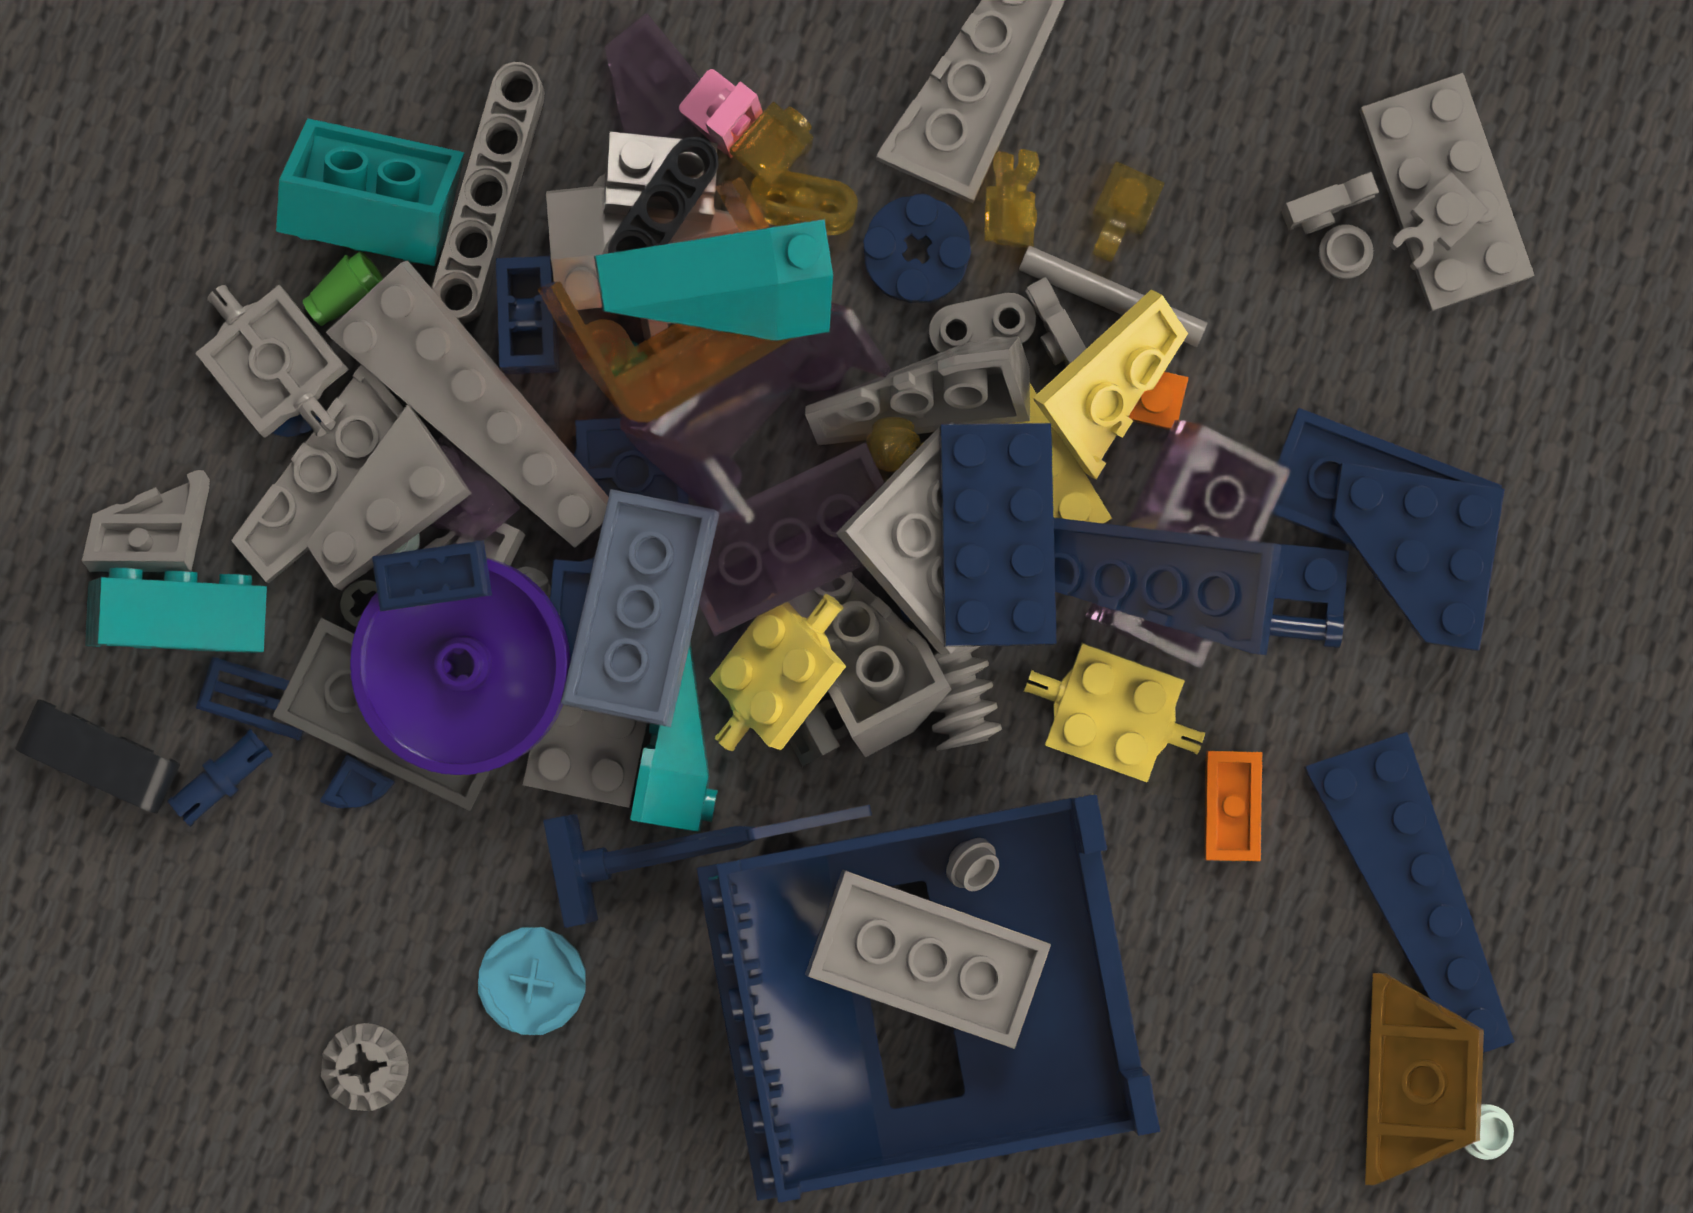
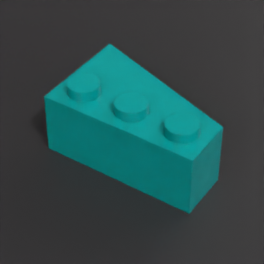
M109 568V578L101 577L88 582L85 646L101 647V645L143 649L164 648L194 651L264 652L267 586H252L251 575L219 574V584L197 583V572L165 571L164 581L142 580V569Z

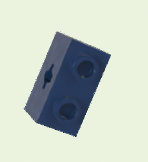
M551 256L496 258L500 368L505 374L560 372L558 309Z

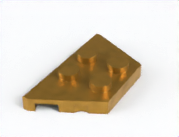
M1373 973L1365 1185L1382 1183L1480 1141L1484 1030L1386 973Z

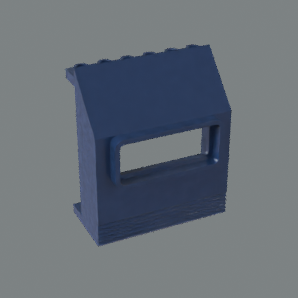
M1097 794L1068 797L697 868L757 1201L777 1197L778 1203L801 1199L803 1192L1135 1131L1138 1136L1161 1132L1151 1078L1141 1067L1101 851L1107 850ZM984 838L993 845L996 853L995 856L999 860V869L996 876L987 886L977 891H968L966 888L956 887L946 875L951 852L964 841ZM842 870L887 886L924 881L927 885L929 901L1051 944L1015 1049L953 1028L965 1089L962 1096L892 1108L889 1104L870 998L805 975Z

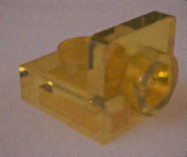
M773 101L730 148V154L770 189L802 154L806 155L812 149L814 136L809 133L812 126L794 108L788 106L783 110Z

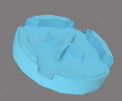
M522 927L501 936L486 951L479 969L478 993L486 1012L502 1028L521 1035H543L562 1027L578 1011L586 992V969L578 950L563 935L544 927Z

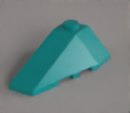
M825 219L594 256L603 312L677 323L773 341L830 332L833 270Z
M690 642L671 728L650 724L649 733L652 734L650 745L647 744L646 748H643L630 820L700 831L702 821H713L718 790L708 788L710 774Z

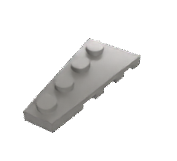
M362 364L352 375L353 379L339 398L336 397L326 411L336 421L333 429L330 430L322 421L320 422L328 433L317 437L315 432H313L306 443H302L291 458L292 462L278 481L272 484L231 540L267 583L274 580L309 550L306 545L307 541L405 409L387 386Z

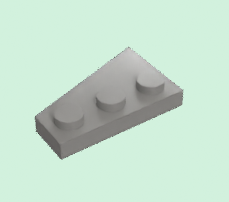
M409 405L405 407L306 543L333 586L341 591L374 567L373 556L392 554L472 494L412 407Z

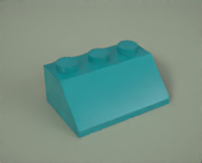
M307 118L279 179L276 232L294 235L304 240H317L349 247L355 251H367L400 258L410 263H423L435 266L446 238L464 152Z

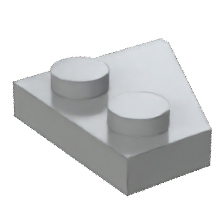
M196 470L187 474L188 483L162 494L155 487L136 495L133 500L126 504H115L93 513L82 562L89 572H109V568L142 569L143 572H191L210 485V479L204 470Z

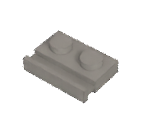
M610 132L607 140L603 212L626 215L666 155L682 139ZM709 142L717 152V143ZM684 152L678 155L677 165L684 176L699 178L703 175L704 164L698 155L692 152ZM716 173L684 221L712 222L715 212ZM662 197L648 199L646 210L649 217L673 219L674 210L667 199Z

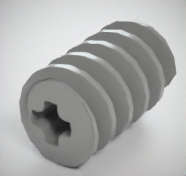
M926 641L952 689L932 711L945 714V718L932 725L933 733L949 735L950 738L938 745L936 751L989 741L988 738L1001 731L1002 727L1000 723L984 720V716L998 707L994 701L980 699L981 694L993 687L991 680L979 679L975 676L976 673L989 666L987 659L971 656V652L981 646L957 647L951 654L940 655L929 641Z

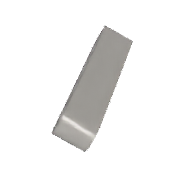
M511 62L503 65L496 72L492 80L432 286V290L444 304L445 295L451 287L458 284L471 287L472 300L469 305L461 310L449 309L461 324L475 320L485 306L496 268V258L499 257L544 103L545 92L538 74L531 66L523 62ZM525 79L533 84L530 97L520 103L507 100L505 98L507 86L514 80ZM503 130L516 133L518 136L517 145L510 153L501 155L490 150V141L496 133ZM489 181L500 184L503 188L502 196L495 205L487 207L476 203L475 193L480 185ZM472 233L485 235L488 240L487 248L481 256L466 258L461 255L460 244L467 235Z

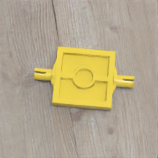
M825 594L809 617L805 618L800 616L786 599L773 595L709 679L727 698L733 710L732 717L719 734L715 736L716 741H719V744L725 749L734 751L736 745L747 731L753 728L769 747L782 750L846 668V665L831 650L828 638L825 635V630L838 613L843 610V606L835 598Z
M1081 643L1073 668L1062 681L1034 672V670L1030 672L1028 680L1048 688L1045 689L1027 682L1024 692L1054 702V720L1045 746L1144 782H1148L1155 760L1167 743L1195 754L1199 753L1200 744L1181 737L1185 736L1203 743L1205 732H1199L1175 723V706L1185 682L1184 679L1085 643Z

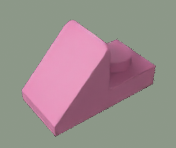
M713 69L708 70L679 106L681 114L711 142L717 143V148L729 158L734 156L764 119L756 93L741 81L737 86H734Z

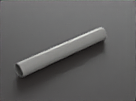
M1030 245L1019 268V271L1040 280L1046 277L1050 284L1121 315H1124L1144 296L1141 293ZM1171 307L1188 333L1183 342L1197 347L1208 322Z

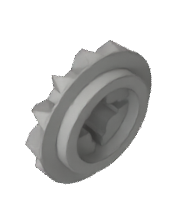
M362 1023L349 1026L338 1032L322 1053L321 1078L324 1080L330 1097L351 1110L373 1111L389 1104L402 1091L408 1077L409 1064L404 1046L391 1031L379 1025ZM358 1044H361L362 1052L366 1053L368 1060H377L378 1063L387 1062V1066H382L379 1070L371 1073V1082L368 1083L370 1091H367L366 1084L362 1082L360 1075L342 1074V1069H347L349 1065L357 1062V1053L360 1052Z

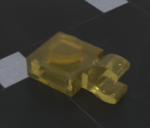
M1019 149L1018 165L1015 169L1014 154L1002 151L995 153L993 169L996 175V186L986 187L985 241L1010 247H1034V227L1037 222L1035 193L1026 191V187L1034 179L1039 168L1037 152Z
M1116 161L1093 210V214L1107 219L1092 254L1112 262L1126 229L1142 235L1165 183Z

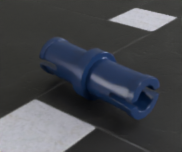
M251 729L218 759L214 761L209 758L203 763L202 766L205 770L175 796L167 800L180 817L182 816L183 820L190 827L226 794L232 797L237 793L239 789L236 785L266 759H270L273 756V753L258 739V736Z

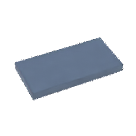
M610 489L561 704L671 728L719 518L718 511Z

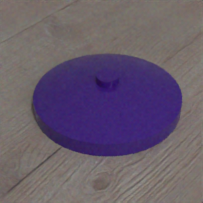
M487 557L492 591L491 596L380 612L378 594L376 593L364 609L353 637L350 659L351 681L358 707L365 721L379 740L393 753L405 761L431 772L449 775H470L505 766L529 752L543 739L555 723L563 707L561 702L571 663L570 648L563 622L548 596L536 583L519 570Z

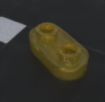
M781 169L766 170L758 174L752 181L749 206L752 213L765 223L785 226L825 219L827 235H839L848 231L855 222L858 205L855 192L848 185L840 181Z

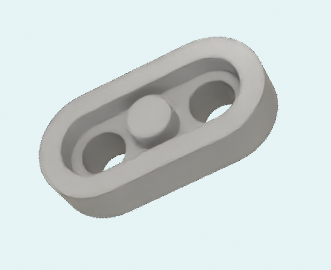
M1002 293L952 304L940 309L932 318L929 327V339L932 347L938 354L964 343L985 341L992 337L1010 338L1019 336L1021 343L1024 344L1034 331L1036 315L1031 303L1016 293ZM1011 310L1018 315L1019 324L1015 328L1006 329L1001 326L999 315L1003 311ZM952 322H960L965 326L967 334L963 339L955 341L947 336L946 327Z

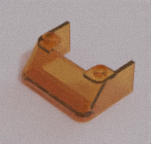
M742 177L730 179L715 186L740 232L770 228ZM560 281L547 283L538 288L540 295L579 363L618 412L626 419L634 422H650L658 419L794 339L788 338L773 341L675 323L634 347L626 331L614 321L601 319L585 325Z

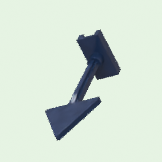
M870 805L761 827L733 826L610 852L605 847L585 851L578 814L543 820L564 928L598 920L591 883L609 880L612 878V873L741 848L760 838L872 816Z

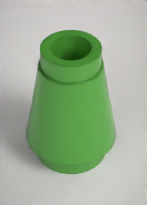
M359 251L352 257L345 255L314 288L310 295L303 299V304L310 316L320 326H323L327 322L345 315L384 278L374 263L363 252Z

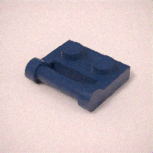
M1278 544L1281 545L1274 599L1326 604L1325 619L1272 614L1269 636L1322 641L1324 647L1340 648L1343 636V613L1349 551Z

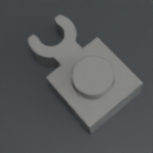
M1372 172L1343 184H1335L1285 204L1281 212L1288 230L1302 226L1304 233L1308 234L1335 223L1334 213L1375 198V194L1379 193Z
M1450 172L1410 212L1420 225L1418 227L1402 229L1392 239L1390 247L1396 250L1406 240L1415 241L1420 247V255L1411 263L1410 267L1413 270H1417L1423 267L1432 257L1434 251L1433 243L1436 240L1447 251L1450 250L1489 209Z
M1044 277L1028 286L1026 294L1047 331L1040 339L1048 356L1055 366L1064 362L1067 367L1086 350V347L1067 312L1061 307L1047 278Z

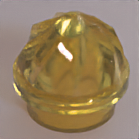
M886 417L873 423L871 433L866 438V449L870 453L872 461L877 468L886 472L895 473L921 446L920 437L915 433L914 424L901 417Z

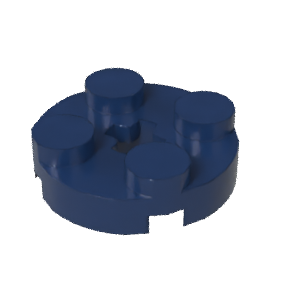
M926 194L901 197L885 205L871 220L864 238L865 266L871 280L890 298L908 303H931L950 294L964 278L971 256L969 232L960 215L945 202L936 200ZM913 236L918 241L927 238L931 242V245L927 248V254L930 257L927 262L922 264L917 258L909 262L904 259L903 254L908 249L905 240L908 237Z

